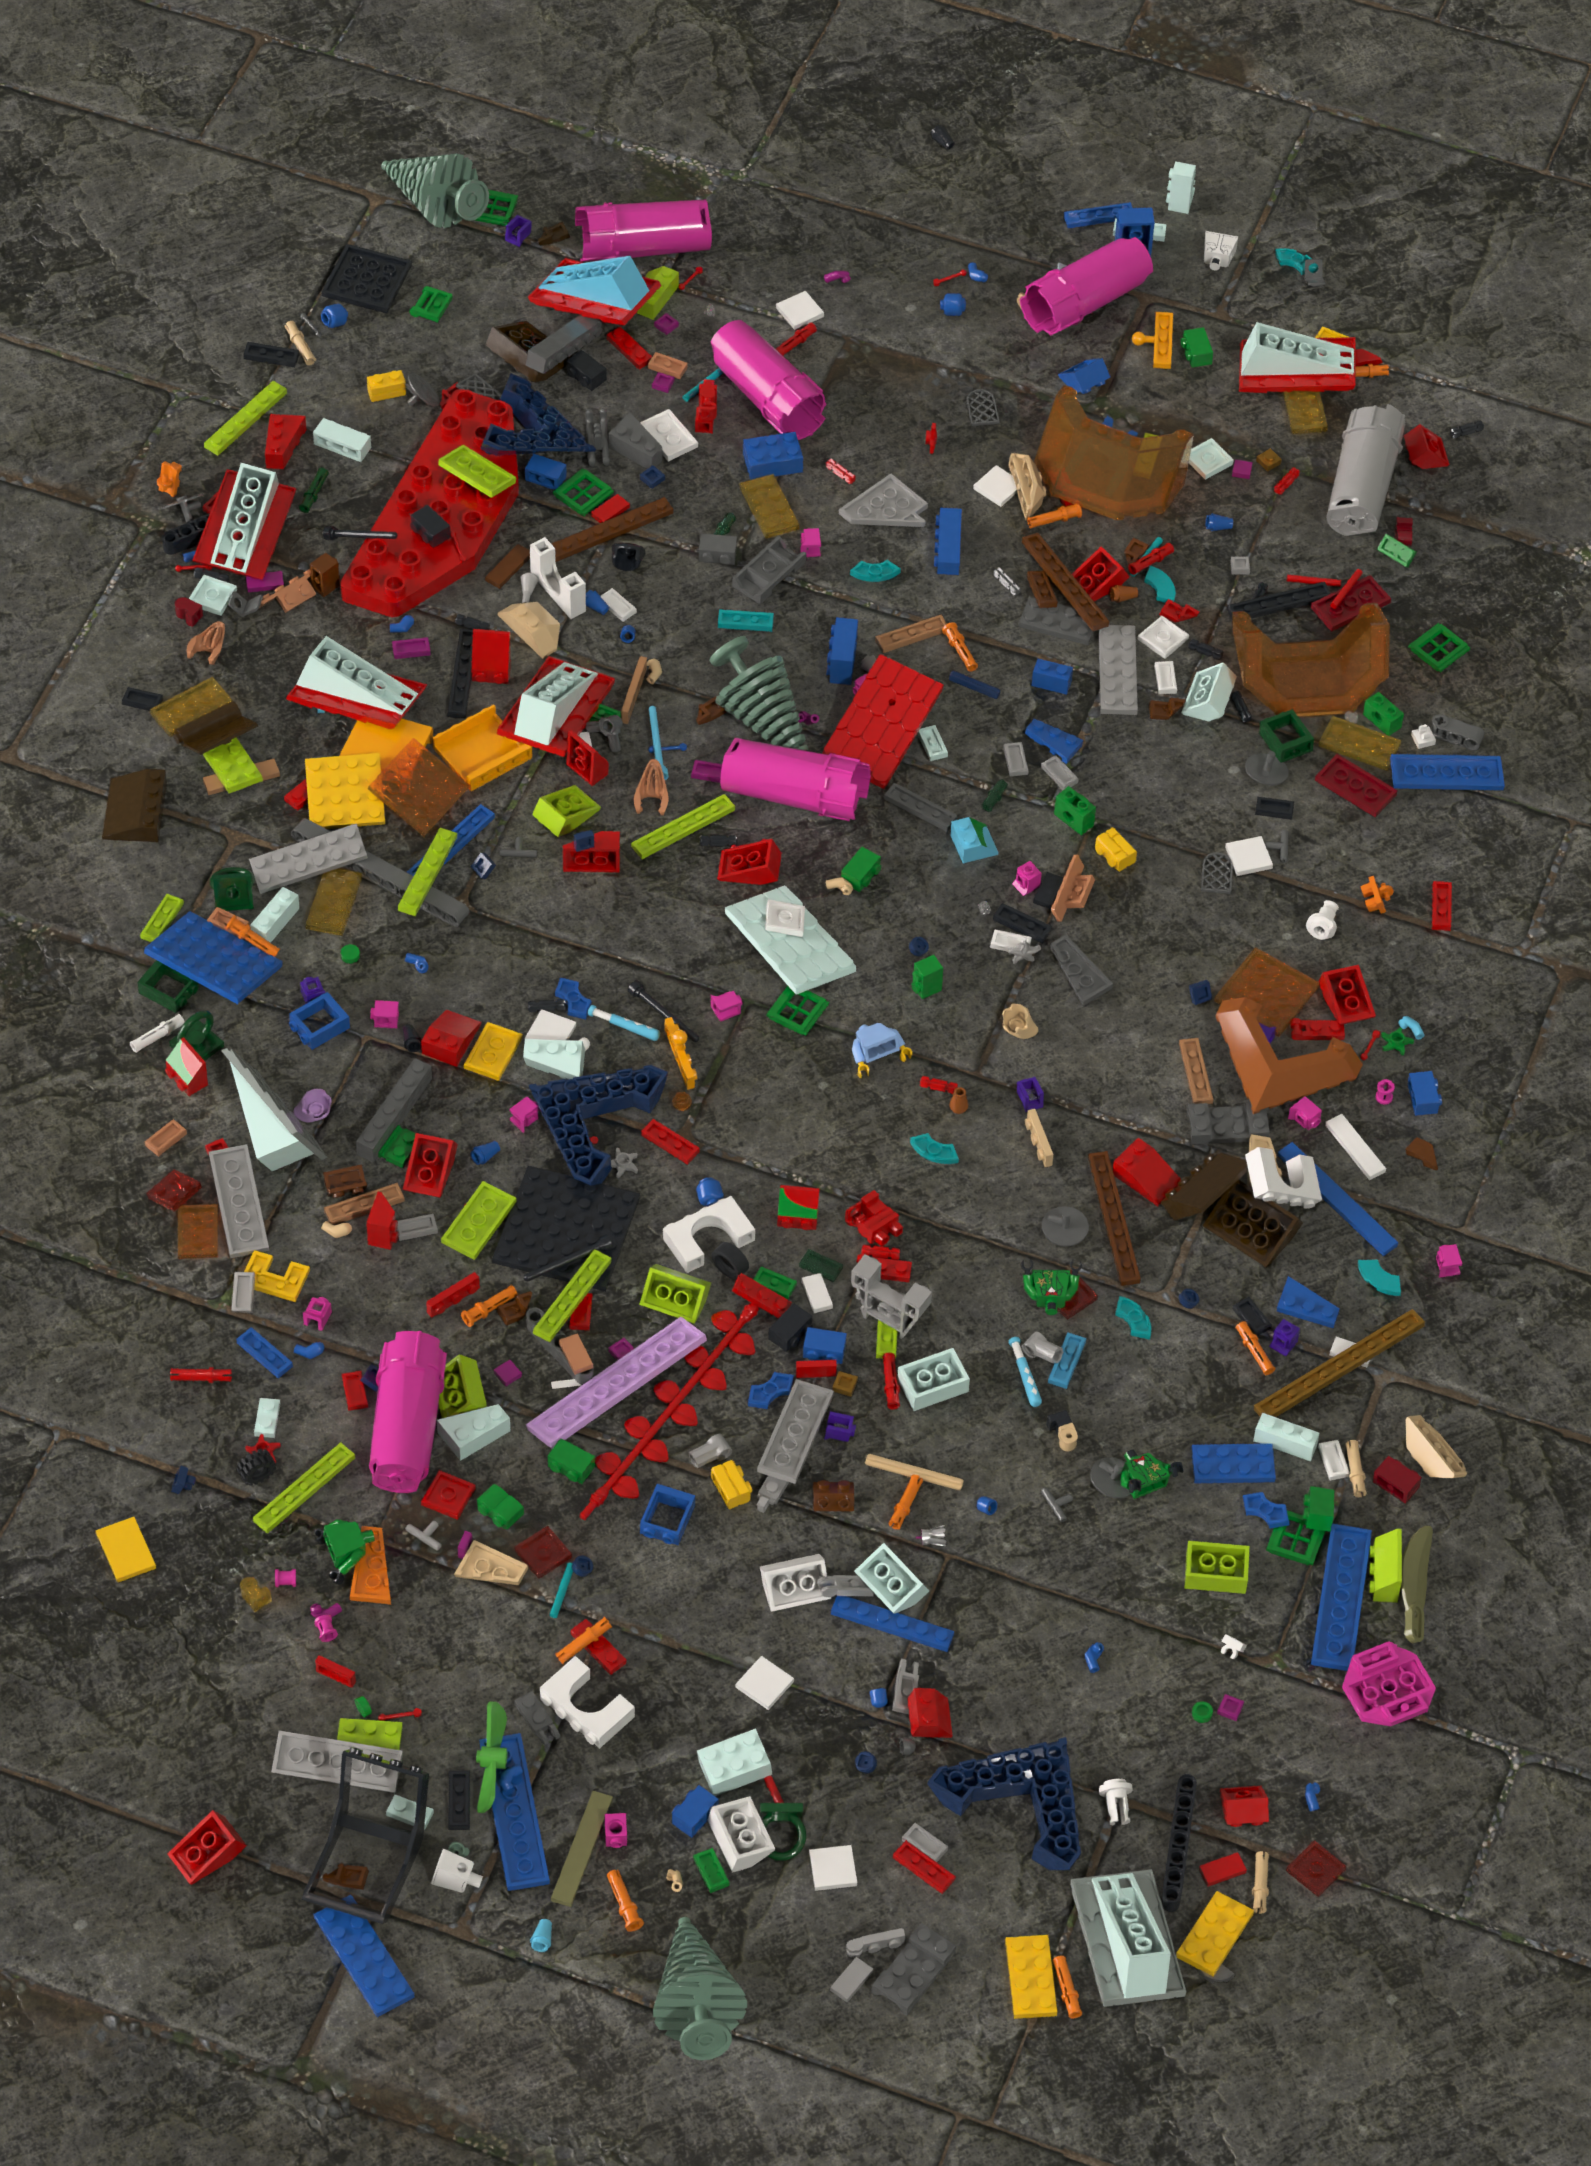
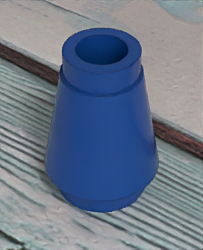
M1213 513L1206 517V529H1210V531L1232 529L1233 518Z
M592 590L586 593V606L602 615L606 614L610 606L607 605L601 596Z
M496 1141L474 1147L473 1151H471V1158L475 1164L483 1165L500 1151V1146Z

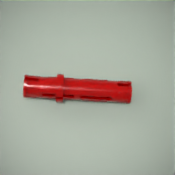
M811 322L808 323L801 330L795 331V334L778 346L776 350L784 356L800 343L806 342L807 338L813 333H816V326Z
M1166 543L1160 548L1153 549L1148 555L1129 564V572L1135 575L1150 565L1161 562L1164 557L1174 553L1173 545Z
M885 1353L882 1356L886 1384L884 1392L887 1396V1407L894 1410L900 1407V1386L897 1383L895 1354Z
M209 1367V1369L171 1368L170 1374H179L170 1376L171 1381H208L209 1383L214 1381H232V1376H224V1374H232V1369H214V1367Z

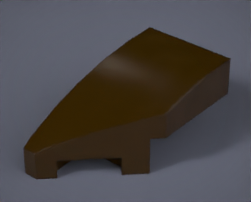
M563 221L550 228L544 226L541 238H538V244L540 246L549 245L570 238Z

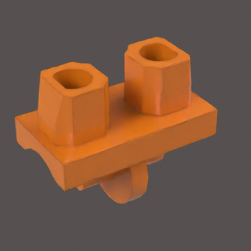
M166 461L162 463L161 474L157 479L159 491L166 492L172 497L176 496L177 488L180 484L179 473L182 469L180 464L176 462L170 464Z
M1374 876L1368 877L1370 882L1360 886L1364 898L1374 895L1373 898L1365 900L1368 911L1371 912L1379 909L1381 914L1385 913L1386 909L1382 898L1385 901H1389L1390 896L1394 893L1393 887L1382 883L1379 888Z

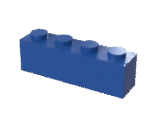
M940 508V515H936V526H939V528L935 530V539H939V542H935V553H938V556H934V566L937 567V574L959 575L962 509Z

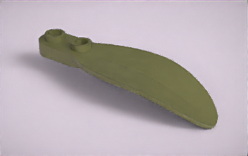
M1428 1525L1421 1527L1412 1536L1402 1557L1401 1588L1406 1609L1404 1635L1412 1644L1421 1642L1424 1638L1423 1609L1426 1599L1428 1562L1433 1534L1432 1527Z

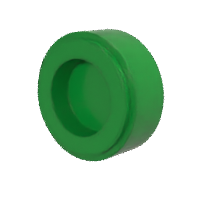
M349 944L341 949V959L345 963L352 964L359 960L360 950L357 946Z
M364 1696L354 1700L358 1711L364 1718L372 1713L371 1707Z
M1204 1701L1195 1703L1192 1708L1193 1719L1199 1723H1206L1211 1720L1213 1715L1212 1706Z

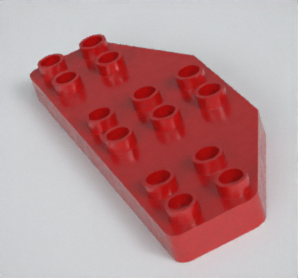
M458 389L452 393L371 531L396 532L397 538L365 539L341 579V596L344 602L388 617H398L476 569L519 494L516 455L495 456L480 449L490 424L505 430L514 431L513 410L509 404L470 390ZM465 445L514 475L516 483L491 498L439 466V459L458 447ZM429 505L450 525V532H456V538L463 555L467 556V561L465 563L460 562V554L453 538H449L435 548L429 543H425L422 537L411 529V514Z

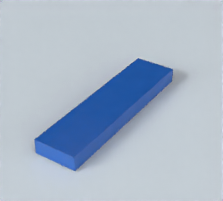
M1129 202L1064 212V219L1068 228L1115 222L1118 209L1132 208V205Z

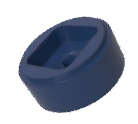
M915 937L909 943L910 952L918 957L923 956L929 949L928 942L922 937Z
M1187 1288L1180 1293L1179 1301L1184 1307L1193 1309L1199 1303V1296L1194 1290Z
M580 1555L572 1562V1569L578 1576L586 1577L593 1570V1563L588 1557Z
M864 1751L857 1755L855 1766L860 1772L868 1774L875 1770L877 1759L872 1753Z

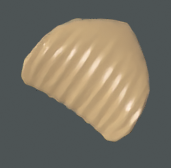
M1014 1003L1011 1004L1010 1008L1003 1010V1028L1009 1034L1020 1039H1028L1038 1033V1027L1033 1022L1028 1008Z

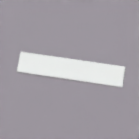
M575 1379L551 1382L552 1389L581 1386Z

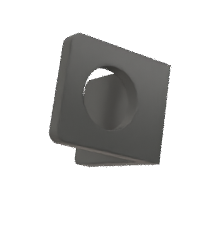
M1322 259L1305 260V280L1310 286L1316 287L1326 283L1322 277ZM1316 263L1318 270L1314 273L1310 272L1309 266Z
M234 591L231 594L228 605L240 616L244 617L259 609L263 596L259 595L246 601ZM235 598H237V599L240 601V603H241L240 608H238V607L235 605V603H234V599H235Z

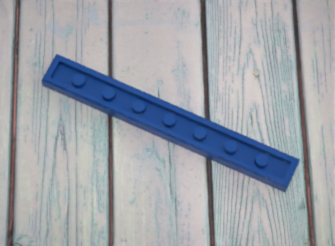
M1293 1142L1278 1151L1277 1154L1285 1164L1286 1161L1298 1155L1307 1156ZM1314 1163L1322 1199L1382 1256L1396 1248L1398 1242Z

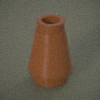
M1115 585L1110 588V598L1116 603L1138 597L1137 587Z
M962 1087L954 1090L949 1103L951 1110L956 1114L964 1113L969 1106L966 1090Z

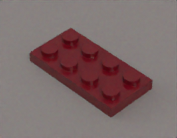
M1369 575L1354 584L1336 609H1333L1330 604L1341 589L1311 603V609L1332 632L1390 604L1391 598L1375 579Z
M1338 754L1315 776L1316 782L1375 818L1396 797L1398 791Z

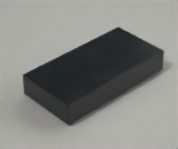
M128 687L122 699V705L157 713L163 701V695Z
M1257 797L1255 815L1292 820L1295 801Z
M1047 872L1033 899V903L1051 909L1064 877Z
M1250 1297L1233 1305L1232 1309L1242 1322H1247L1253 1334L1259 1336L1272 1328L1270 1321Z

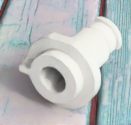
M1326 900L1320 912L1312 914L1308 918L1306 928L1313 937L1323 940L1334 936L1337 929L1334 917L1339 909L1338 905L1333 901Z
M1125 1779L1105 1781L1099 1788V1795L1106 1797L1108 1813L1111 1819L1109 1821L1110 1825H1115V1822L1119 1821L1116 1803H1119L1121 1825L1130 1823L1127 1794L1131 1793L1133 1788L1132 1784L1127 1783Z

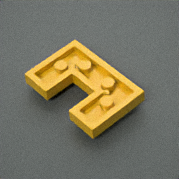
M254 1250L244 1271L255 1273L254 1290L296 1302L308 1277L310 1267L291 1261L284 1277L268 1272L273 1256Z

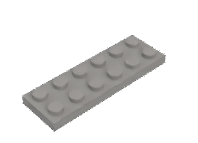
M1109 625V627L1098 630L1100 714L1137 715L1135 626Z
M356 823L251 858L249 861L259 892L262 894L367 859L368 856Z
M247 1144L210 1151L209 1157L230 1258L253 1254L254 1250L259 1252L269 1251Z
M796 1379L760 1460L757 1472L796 1484L834 1396L833 1390Z
M279 1731L271 1772L340 1784L341 1761L344 1750L354 1747L363 1750V1754L370 1755L374 1753L383 1756L384 1760L390 1761L394 1759L401 1762L403 1751ZM352 1758L350 1786L396 1793L400 1772Z

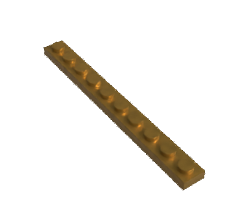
M1411 1309L1255 1404L1254 1411L1260 1417L1262 1413L1273 1417L1279 1416L1423 1328L1425 1321Z

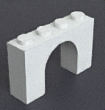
M546 537L530 544L531 573L538 577L539 584L570 619L586 612V583L576 572L561 578L556 567L555 548Z
M1258 1147L1245 1154L1254 1198L1263 1199V1201H1275L1278 1204L1286 1203L1290 1204V1206H1303L1306 1209L1312 1208L1316 1203L1322 1201L1313 1157L1298 1155L1286 1161L1290 1186H1288L1278 1174L1272 1149Z
M732 1196L722 1198L717 1203L709 1207H703L700 1211L687 1215L683 1219L670 1223L663 1228V1240L686 1273L704 1265V1253L693 1239V1235L701 1228L712 1226L724 1230L737 1248L755 1241V1228Z
M575 1656L540 1687V1699L544 1705L552 1707L561 1719H566L576 1732L580 1731L590 1744H595L600 1749L635 1717V1707L619 1694L605 1708L597 1712L587 1713L575 1708L570 1701L572 1695L590 1680V1668Z

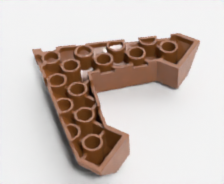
M1246 997L1222 1001L1216 1013V1019L1222 1027V1035L1225 1042L1229 1045L1231 1058L1239 1079L1242 1080L1246 1097L1251 1102L1253 1114L1259 1113L1260 1110L1268 1107L1271 1109L1284 1104V1102H1291L1315 1094L1318 1090L1324 1088L1330 1089L1339 1086L1340 1083L1348 1080L1349 1082L1356 1080L1363 1063L1350 1044L1332 1037L1327 1050L1278 1060L1257 1021L1262 1005Z

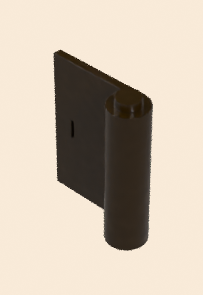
M231 701L175 729L173 737L177 744H181L202 755L222 744L230 743L232 739L258 727V724L242 716L238 705Z

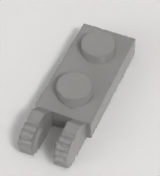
M822 1576L817 1580L818 1587L822 1588L821 1594L824 1597H833L835 1595L874 1596L875 1594L859 1576Z
M901 1659L896 1677L892 1711L909 1715L907 1698L914 1688H918L919 1663L913 1662L911 1672L907 1673L905 1672L906 1660Z
M899 1928L850 1940L846 1944V1954L854 1958L860 1957L862 1952L865 1951L874 1953L884 1947L897 1948L905 1941L904 1929Z

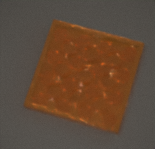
M412 738L367 789L425 837L469 789L470 785L415 738Z
M1255 947L1218 992L1214 1001L1221 1005L1222 1001L1246 997L1261 1004L1262 1008L1257 1021L1269 1028L1276 1027L1275 1035L1280 1037L1290 1024V1021L1296 1017L1317 991L1320 982Z

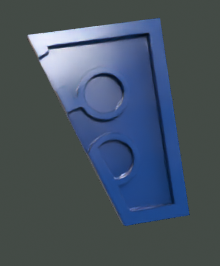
M1033 719L1025 731V734L1038 744L1047 746L1050 749V753L1054 756L1058 754L1062 757V762L1065 764L1070 761L1083 744L1082 739L1036 719Z
M1289 1276L1277 1306V1312L1330 1328H1334L1340 1308Z

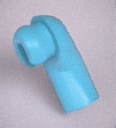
M1404 1016L1403 1019L1399 1020L1400 1027L1402 1029L1409 1027L1417 1040L1424 1037V1033L1417 1021L1409 1016Z

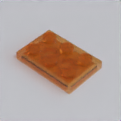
M218 1204L178 1206V1259L218 1258Z

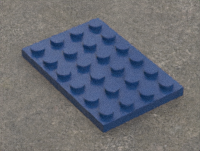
M191 911L153 940L144 950V954L236 1004H239L282 967L283 962L252 944L239 939L228 931L214 926L211 922Z

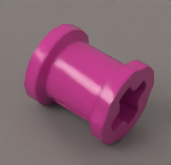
M1384 1079L1378 1083V1091L1375 1096L1377 1102L1383 1105L1389 1104L1392 1101V1093L1395 1089L1394 1083Z
M275 1569V1587H279V1585H292L296 1587V1569H292V1571H279V1569Z
M325 1614L314 1620L315 1627L320 1631L319 1637L322 1642L332 1641L338 1636L337 1630L333 1628L331 1615Z

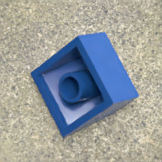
M1103 358L1085 360L1058 374L1059 378L1074 393L1081 392L1082 394L1090 392L1093 386L1098 387L1105 384V380L1110 378Z

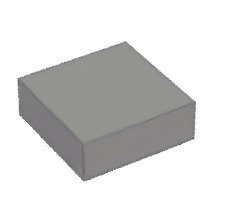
M1231 557L1232 574H1250L1249 557Z

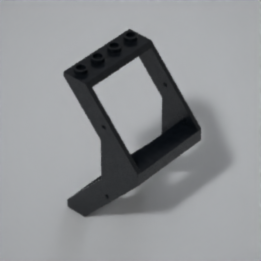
M350 1747V1749L344 1750L342 1753L339 1800L329 1836L304 1890L302 1900L384 1924L387 1923L421 1847L425 1827L429 1773L424 1772L423 1768L411 1765V1767H407L401 1761L394 1759L387 1761L381 1755L374 1753L370 1755L363 1754V1750ZM352 1758L419 1778L415 1823L412 1831L348 1812ZM343 1827L408 1846L404 1863L382 1912L315 1892Z

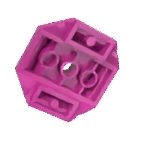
M1390 1641L1353 1655L1342 1686L1361 1721L1390 1727L1428 1712L1436 1690L1435 1685L1417 1655L1397 1647L1396 1644Z

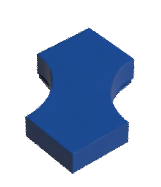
M560 978L555 996L565 1000L568 1006V1016L586 1020L592 1001L581 995L578 989L579 982Z
M774 1372L768 1382L762 1385H752L748 1406L768 1409L769 1404L775 1398L789 1395L792 1390L794 1375Z
M1263 1492L1243 1495L1246 1516L1253 1515L1264 1519L1269 1529L1289 1525L1285 1504L1270 1502L1265 1498Z

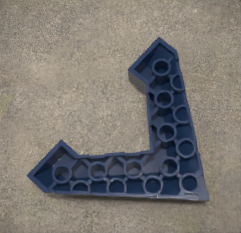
M510 374L500 400L512 407L513 414L526 429L514 433L513 430H505L490 424L480 449L495 456L545 452L596 451V448L593 445L587 444L585 437L554 406H549L546 403V398L539 391H534L530 387L531 383L528 380L515 374Z
M648 1065L644 1066V1069L632 1070V1068L617 1070V1073L605 1075V1073L573 1077V1079L548 1081V1084L529 1085L535 1101L575 1179L591 1186L601 1184L612 1170L611 1156L593 1148L583 1119L630 1107H636L651 1113L660 1100L668 1072Z
M1066 1737L1048 1744L1043 1742L1030 1745L1024 1749L1018 1748L988 1755L987 1758L981 1760L971 1759L959 1762V1765L947 1767V1765L937 1769L927 1783L942 1805L959 1816H962L974 1801L1030 1794L1041 1838L1034 1846L1032 1860L1048 1870H1070L1081 1855Z

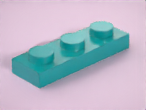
M719 609L718 628L772 632L774 613Z

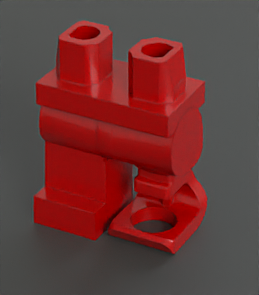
M705 379L704 383L699 385V406L696 407L695 432L713 434L714 419L717 417V385H714V380Z
M875 1190L863 1196L861 1202L859 1201L846 1209V1223L849 1226L858 1227V1232L867 1238L870 1244L876 1242L880 1246H884L889 1241L890 1236L888 1233L898 1237L903 1232V1226L898 1222L899 1215L879 1199V1194Z

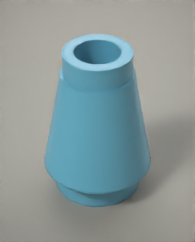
M541 1919L530 1939L531 1947L535 1951L545 1952L551 1946L552 1922L548 1919Z

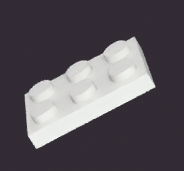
M670 409L640 422L662 446V455L667 461L698 447L696 439Z

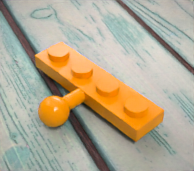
M1156 312L1154 336H1145L1142 332H1135L1132 335V342L1137 346L1144 343H1154L1153 368L1171 369L1173 313Z
M672 1017L666 1018L664 1030L687 1090L695 1088L697 1073L695 1068H691L692 1062L689 1053L686 1054L685 1052L687 1034L679 1029L678 1024H674Z

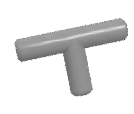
M432 1521L423 1532L412 1524L406 1526L407 1532L436 1551L441 1548V1543L430 1537L439 1526L436 1521Z

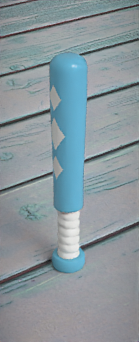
M591 1005L588 1010V1015L591 1017L603 1018L611 1024L650 1040L657 1041L660 1037V1031L616 1014L606 1013L597 1009L595 1005Z
M1012 1337L1008 1343L1013 1348L1016 1356V1363L1031 1406L1038 1407L1041 1405L1042 1399L1027 1360L1022 1353L1020 1338Z

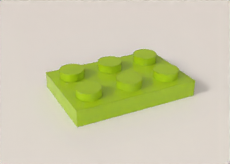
M340 1718L337 1740L400 1750L403 1724L402 1722Z

